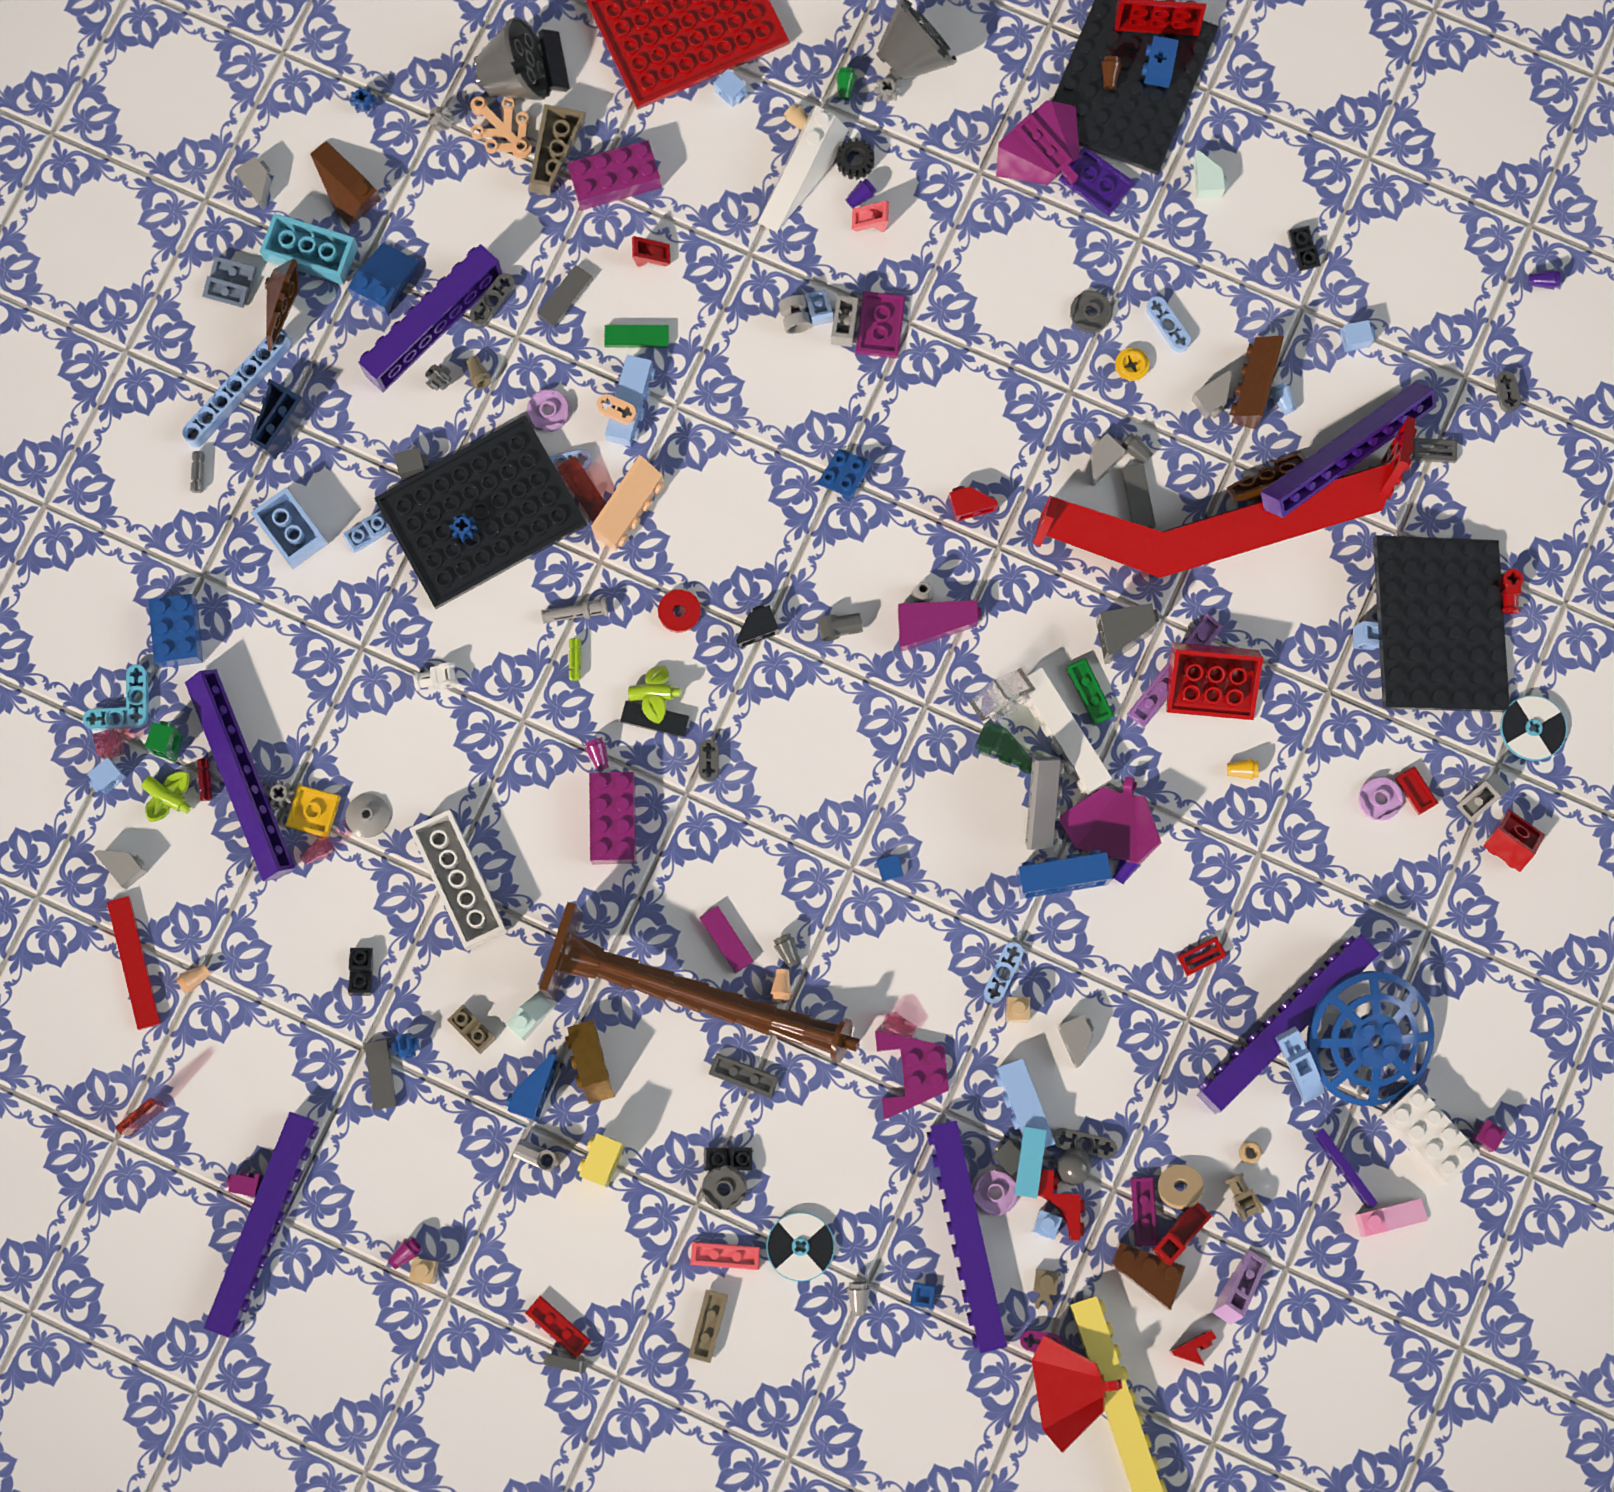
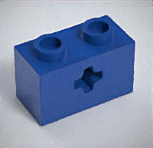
M1154 36L1152 43L1147 44L1145 56H1149L1148 63L1144 62L1142 75H1145V84L1169 88L1179 40Z

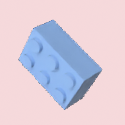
M284 488L251 512L292 569L328 545L287 488Z

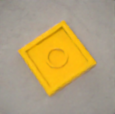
M298 784L285 827L329 838L341 796Z

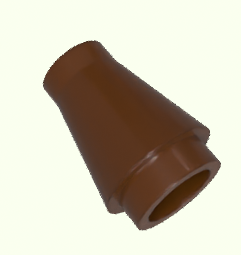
M1106 56L1104 61L1101 62L1103 87L1105 89H1116L1122 67L1121 58Z

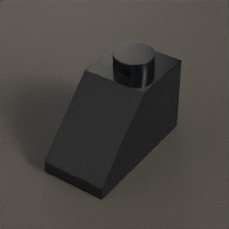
M759 605L754 607L752 612H749L736 640L738 649L779 634V628L770 605Z

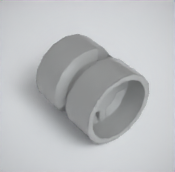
M790 296L778 303L781 316L785 317L783 324L786 333L797 334L812 327L810 315L806 312L808 307L805 296Z

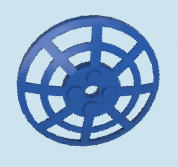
M1382 971L1359 972L1345 977L1334 984L1317 1003L1308 1026L1307 1049L1314 1060L1323 1087L1332 1095L1347 1103L1359 1106L1382 1105L1404 1095L1424 1074L1434 1047V1022L1425 999L1408 981ZM1378 979L1396 982L1408 989L1409 993L1402 1002L1394 996L1380 993ZM1369 980L1371 994L1358 997L1348 1005L1337 997L1351 985ZM1416 998L1424 1009L1428 1023V1032L1419 1033L1417 1021L1410 1010ZM1371 1001L1372 1013L1359 1017L1353 1011L1360 1005ZM1381 1001L1391 1002L1399 1007L1392 1017L1382 1014ZM1332 1004L1341 1013L1334 1023L1331 1038H1317L1321 1019L1328 1006ZM1405 1015L1411 1024L1412 1034L1402 1035L1398 1025ZM1346 1018H1348L1353 1023L1349 1037L1339 1038L1341 1027ZM1378 1034L1380 1038L1379 1043L1376 1046H1372L1371 1039L1374 1035ZM1428 1041L1424 1059L1419 1070L1414 1075L1409 1067L1416 1057L1419 1042ZM1412 1043L1411 1052L1404 1063L1398 1057L1402 1044ZM1349 1047L1354 1057V1060L1347 1067L1341 1059L1339 1048ZM1317 1048H1331L1333 1060L1340 1071L1331 1081L1326 1077L1321 1067ZM1392 1063L1398 1069L1395 1074L1380 1080L1381 1067ZM1361 1065L1372 1068L1371 1081L1361 1079L1353 1073ZM1402 1075L1408 1081L1401 1090L1393 1095L1378 1099L1379 1087L1393 1083ZM1346 1079L1357 1085L1370 1087L1368 1100L1351 1097L1341 1092L1337 1087Z

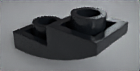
M1305 226L1287 231L1299 271L1321 266L1310 227Z
M350 948L349 996H372L373 948Z
M704 1148V1171H709L720 1165L733 1166L739 1171H751L752 1148Z

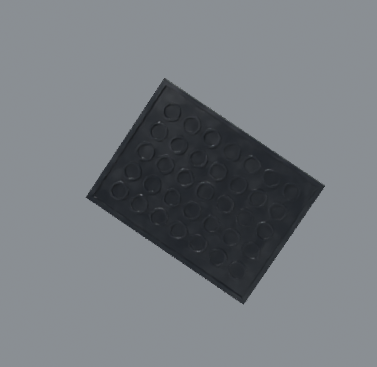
M1094 0L1052 101L1076 106L1079 146H1085L1092 151L1158 175L1219 26L1203 20L1199 36L1115 31L1117 0ZM1154 36L1179 40L1169 88L1144 83L1145 75H1142L1144 62L1148 63L1149 56H1145L1147 44L1152 43ZM1106 56L1121 58L1122 67L1116 89H1105L1103 87L1101 62L1104 61Z
M526 415L374 498L435 609L442 607L588 526ZM463 513L467 519L473 517L475 521L472 525L478 528L477 531H473L472 535L474 538H465V542H462L460 536L454 538L452 534L456 530H451L449 527L451 524L454 525L455 520L453 517H462ZM464 524L463 528H460V530L464 531V528L467 527V525Z
M1374 536L1373 547L1383 709L1504 712L1509 710L1504 613H1501L1503 596L1499 540Z

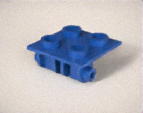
M838 448L817 485L842 494L843 499L850 501L854 499L857 488L861 487L860 483L864 482L865 476L871 471L870 466L873 462Z

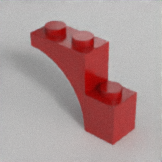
M1041 1170L1038 1196L1046 1199L1059 1210L1068 1228L1069 1241H1080V1236H1084V1222H1080V1213L1085 1211V1200L1081 1199V1194L1053 1193V1189L1058 1187V1176L1054 1175V1170Z
M1199 1203L1188 1208L1151 1250L1170 1266L1186 1249L1196 1234L1212 1218V1215Z

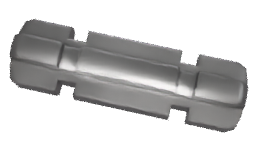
M193 451V462L191 465V480L193 482L190 484V490L193 493H202L205 454L202 451Z

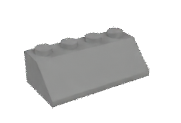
M1033 756L1025 839L1026 848L1029 850L1053 848V843L1058 841V830L1055 829V821L1060 819V808L1056 806L1057 799H1061L1062 786L1058 785L1059 777H1063L1064 764L1060 763L1061 760L1057 757Z

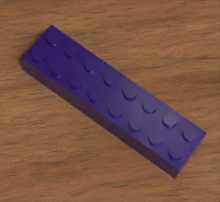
M482 244L470 249L467 257L462 262H457L453 266L451 273L446 277H442L431 292L428 291L422 296L421 302L418 305L412 306L401 321H397L392 325L391 331L386 336H381L370 351H366L361 355L358 363L365 377L382 393L484 295L499 275L503 274L499 260Z

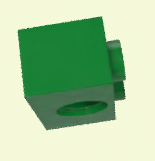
M160 721V724L152 722L144 747L155 756L176 761L184 736L171 723Z

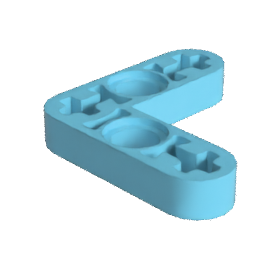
M138 664L130 666L126 673V707L90 709L83 715L84 725L91 730L136 729L144 727L149 719L147 670ZM136 670L142 673V676L138 677V683L143 685V687L132 686V684L137 685V680L132 676L136 674ZM135 691H142L143 698L139 702L132 700V694ZM132 706L138 707V713L143 716L138 720V723L132 719L137 715V710L132 708ZM114 713L121 715V721L118 724H111L110 717ZM93 715L99 719L104 718L106 725H104L102 720L95 721V725H93L89 719H92Z

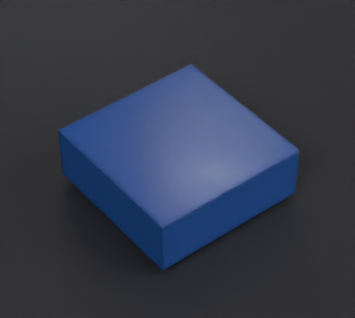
M898 854L876 860L882 882L904 877Z
M913 1282L910 1305L933 1309L936 1286Z

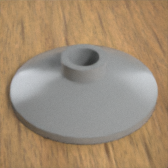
M363 794L351 801L346 810V822L349 829L354 834L364 838L375 837L382 833L390 820V811L386 802L373 794ZM365 811H370L368 818H363Z

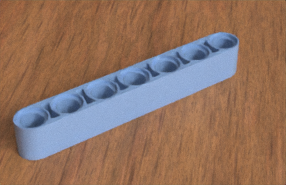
M284 329L281 330L278 339L285 338L284 342L281 344L275 343L271 351L268 350L267 337H265L184 426L182 435L190 446L195 448L201 447L290 350L292 342ZM270 353V357L268 359H262V356L264 354ZM256 369L253 375H247L249 370ZM236 385H242L240 390L233 391ZM227 400L225 406L218 407L221 401ZM213 416L212 421L204 423L206 417ZM193 432H199L196 438L190 439V435Z

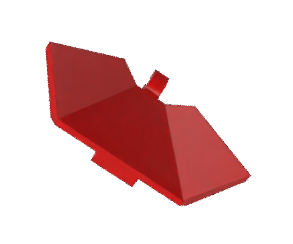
M1046 1335L1043 1336L1032 1358L1042 1430L1061 1453H1064L1105 1411L1106 1391L1123 1389L1121 1379L1104 1381V1376L1101 1374L1097 1363Z

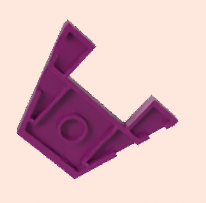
M875 1031L877 1052L900 1050L905 1096L882 1098L884 1119H888L949 1091L944 1045Z

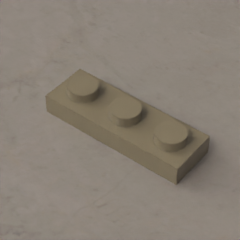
M706 1289L689 1358L711 1363L728 1295Z

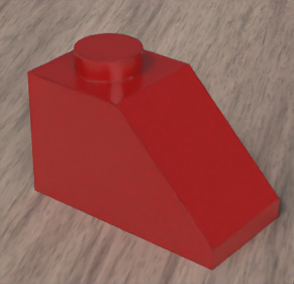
M958 486L953 488L952 492H949V502L956 522L995 512L998 509L997 500L972 487Z

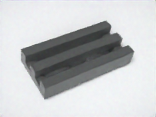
M1414 438L1412 441L1415 444L1412 461L1456 463L1457 440ZM1418 444L1452 446V449L1418 447ZM1418 453L1448 454L1452 456L1424 455Z

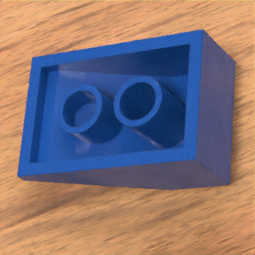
M383 242L357 271L348 286V290L353 298L389 316L418 268L420 261Z
M551 1053L514 1090L513 1094H509L506 1101L508 1112L538 1123L560 1061L557 1055Z

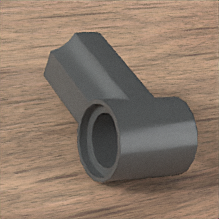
M860 613L838 617L836 615H826L817 619L821 641H832L840 638V636L863 632Z

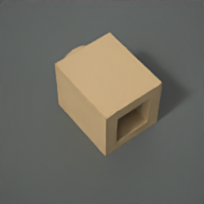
M1007 997L1006 1022L1028 1023L1030 1021V997Z
M413 1258L409 1281L435 1285L439 1262Z

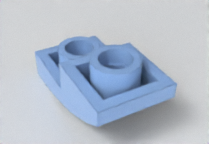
M379 511L363 519L361 524L344 532L343 538L354 554L391 531V528L382 512Z

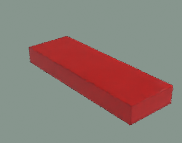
M541 1295L525 1312L526 1315L576 1359L592 1341Z

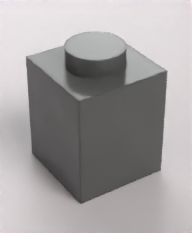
M419 447L394 454L398 473L402 480L426 470V466H429L426 453L422 454Z
M1010 1140L1006 1143L1001 1141L992 1149L995 1152L992 1158L1012 1176L1018 1170L1020 1151Z

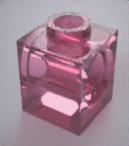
M114 728L92 734L97 755L105 760L107 757L113 758L125 754L121 734Z

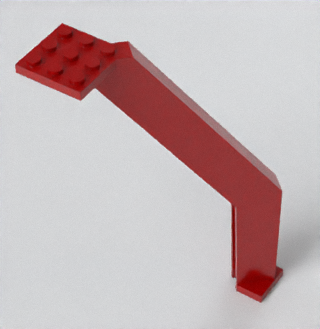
M1407 416L1381 459V465L1337 478L1283 518L1264 510L1263 502L1259 501L1171 529L1158 531L1049 495L1040 515L1033 544L1041 546L1045 536L1162 578L1383 510L1386 500H1390L1393 495L1394 486L1400 484L1404 470L1408 471L1412 459L1409 457L1415 445L1412 441L1417 433V429L1414 428L1416 419Z

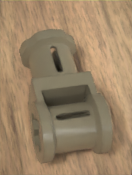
M1240 1173L1226 1180L1225 1183L1229 1184L1235 1196L1232 1200L1239 1217L1243 1222H1246L1248 1217L1257 1213H1264V1209L1253 1189H1248L1243 1179L1244 1174Z

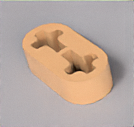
M609 394L600 396L597 401L599 412L608 418L626 425L633 423L636 419L635 407L626 401ZM608 401H610L611 406L615 409L611 407H607L606 409H604L602 403H607ZM629 409L631 416L627 415L626 418H623V413L619 410L626 412Z

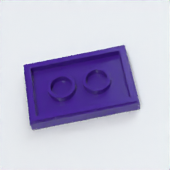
M1085 146L1080 151V158L1069 165L1079 176L1078 180L1071 185L1063 174L1058 180L1109 217L1135 185L1132 179Z

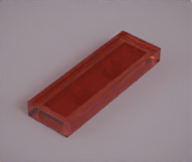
M576 456L558 466L557 469L591 521L594 522L606 505V502Z

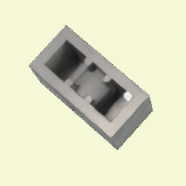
M837 295L831 333L832 345L853 346L858 298Z

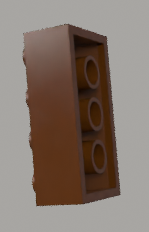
M1284 336L1256 337L1253 344L1249 343L1245 355L1249 356L1248 363H1243L1240 373L1244 378L1242 383H1238L1235 391L1238 400L1237 403H1232L1229 415L1233 416L1231 423L1257 429L1264 413Z

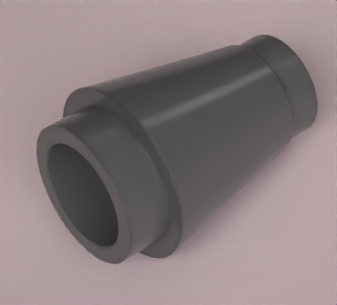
M1130 433L1121 444L1127 454L1143 463H1146L1153 455L1137 434Z
M790 933L773 940L775 943L774 948L788 968L800 963L794 937H791Z

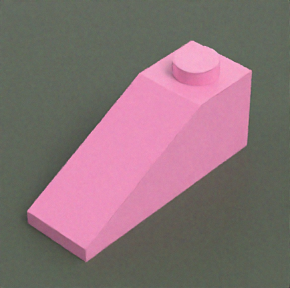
M1422 1198L1355 1215L1361 1237L1428 1221Z

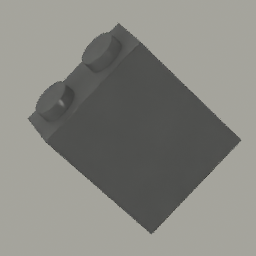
M1152 603L1100 612L1096 625L1105 665L1111 663L1152 635L1156 622H1159L1157 609L1153 610Z

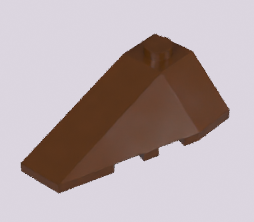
M327 141L310 153L335 212L349 227L381 201L379 193L374 186Z
M295 259L275 268L271 276L267 277L265 281V289L267 290L266 337L268 350L271 351L300 290L297 260Z
M1299 451L1278 458L1274 461L1275 465L1270 468L1262 467L1258 470L1259 474L1253 477L1246 476L1226 487L1227 492L1234 501L1262 500V490L1306 460V457Z

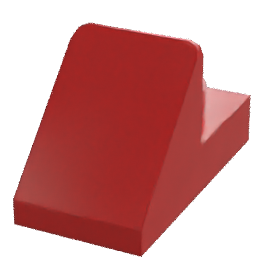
M633 236L632 258L637 267L647 263L666 267L670 265V244Z
M1207 1330L1169 1352L1172 1356L1205 1366L1197 1348H1200L1202 1351L1212 1346V1340L1216 1339V1336L1212 1330Z

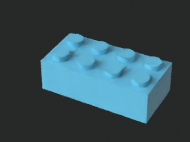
M274 213L260 253L264 261L280 266L295 259L297 260L298 271L344 285L358 245L354 237Z

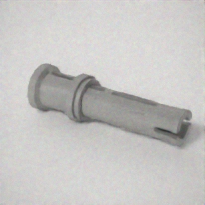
M606 597L589 602L584 600L581 602L582 604L541 610L543 624L580 617L590 619L592 616H608Z

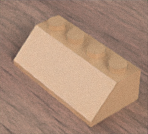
M638 456L591 525L594 537L615 551L626 544L629 538L627 536L631 529H636L641 520L639 517L643 511L647 512L653 503L652 498L655 494H659L664 487L663 475L642 456Z

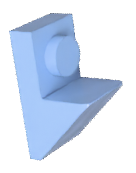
M826 290L804 294L812 327L833 322V311Z

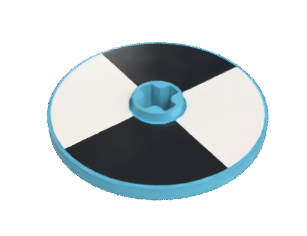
M1536 695L1523 696L1513 701L1509 705V710L1503 712L1500 721L1501 737L1506 747L1514 755L1529 761H1540L1551 757L1562 747L1567 734L1566 720L1559 707L1549 699ZM1531 724H1532V725H1535V724H1536V725L1538 726V728L1536 729V732H1535V731H1532V732L1529 731V728L1531 727Z
M796 1212L782 1217L774 1224L767 1238L766 1249L772 1267L781 1276L793 1281H809L820 1276L829 1267L834 1256L835 1244L832 1232L823 1220L810 1213ZM796 1241L800 1243L806 1242V1251L804 1253L794 1250L797 1247Z

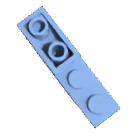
M1293 1027L1276 1036L1275 1038L1288 1064L1287 1068L1304 1104L1324 1094L1320 1075L1299 1030Z

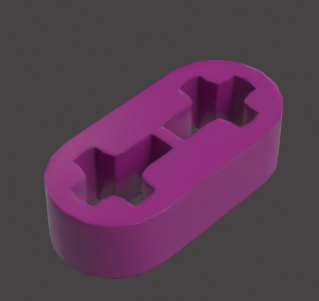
M1027 1330L1020 1336L1021 1347L1027 1351L1036 1352L1039 1344H1032L1031 1347H1027L1028 1344L1024 1342V1337H1029V1334H1033V1338L1040 1340V1342L1044 1335L1050 1338L1054 1337L1056 1338L1055 1341L1063 1345L1062 1338L1052 1333Z

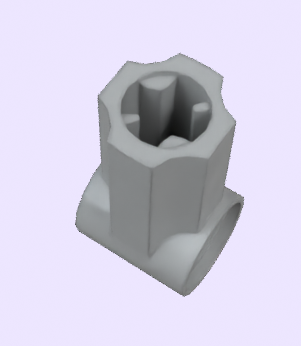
M520 1139L517 1143L513 1157L548 1172L556 1170L560 1163L556 1153L524 1139ZM547 1155L553 1157V1163L549 1167L543 1165V1159Z

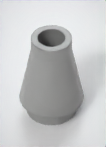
M926 582L919 583L912 591V598L916 603L931 602L933 599V590Z
M849 1282L847 1292L852 1316H865L869 1294L867 1282Z

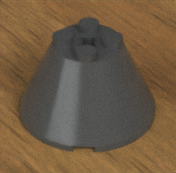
M898 0L878 46L879 51L876 53L883 63L886 62L891 66L889 71L896 79L903 78L904 80L957 63L956 56L953 55L951 57L948 52L951 48L920 11L916 12L911 7L913 4L909 0Z
M519 17L509 19L481 53L474 57L477 70L475 80L479 86L483 85L490 97L500 96L541 101L551 94V90L548 88L543 57L538 47L540 41L533 29L523 19Z

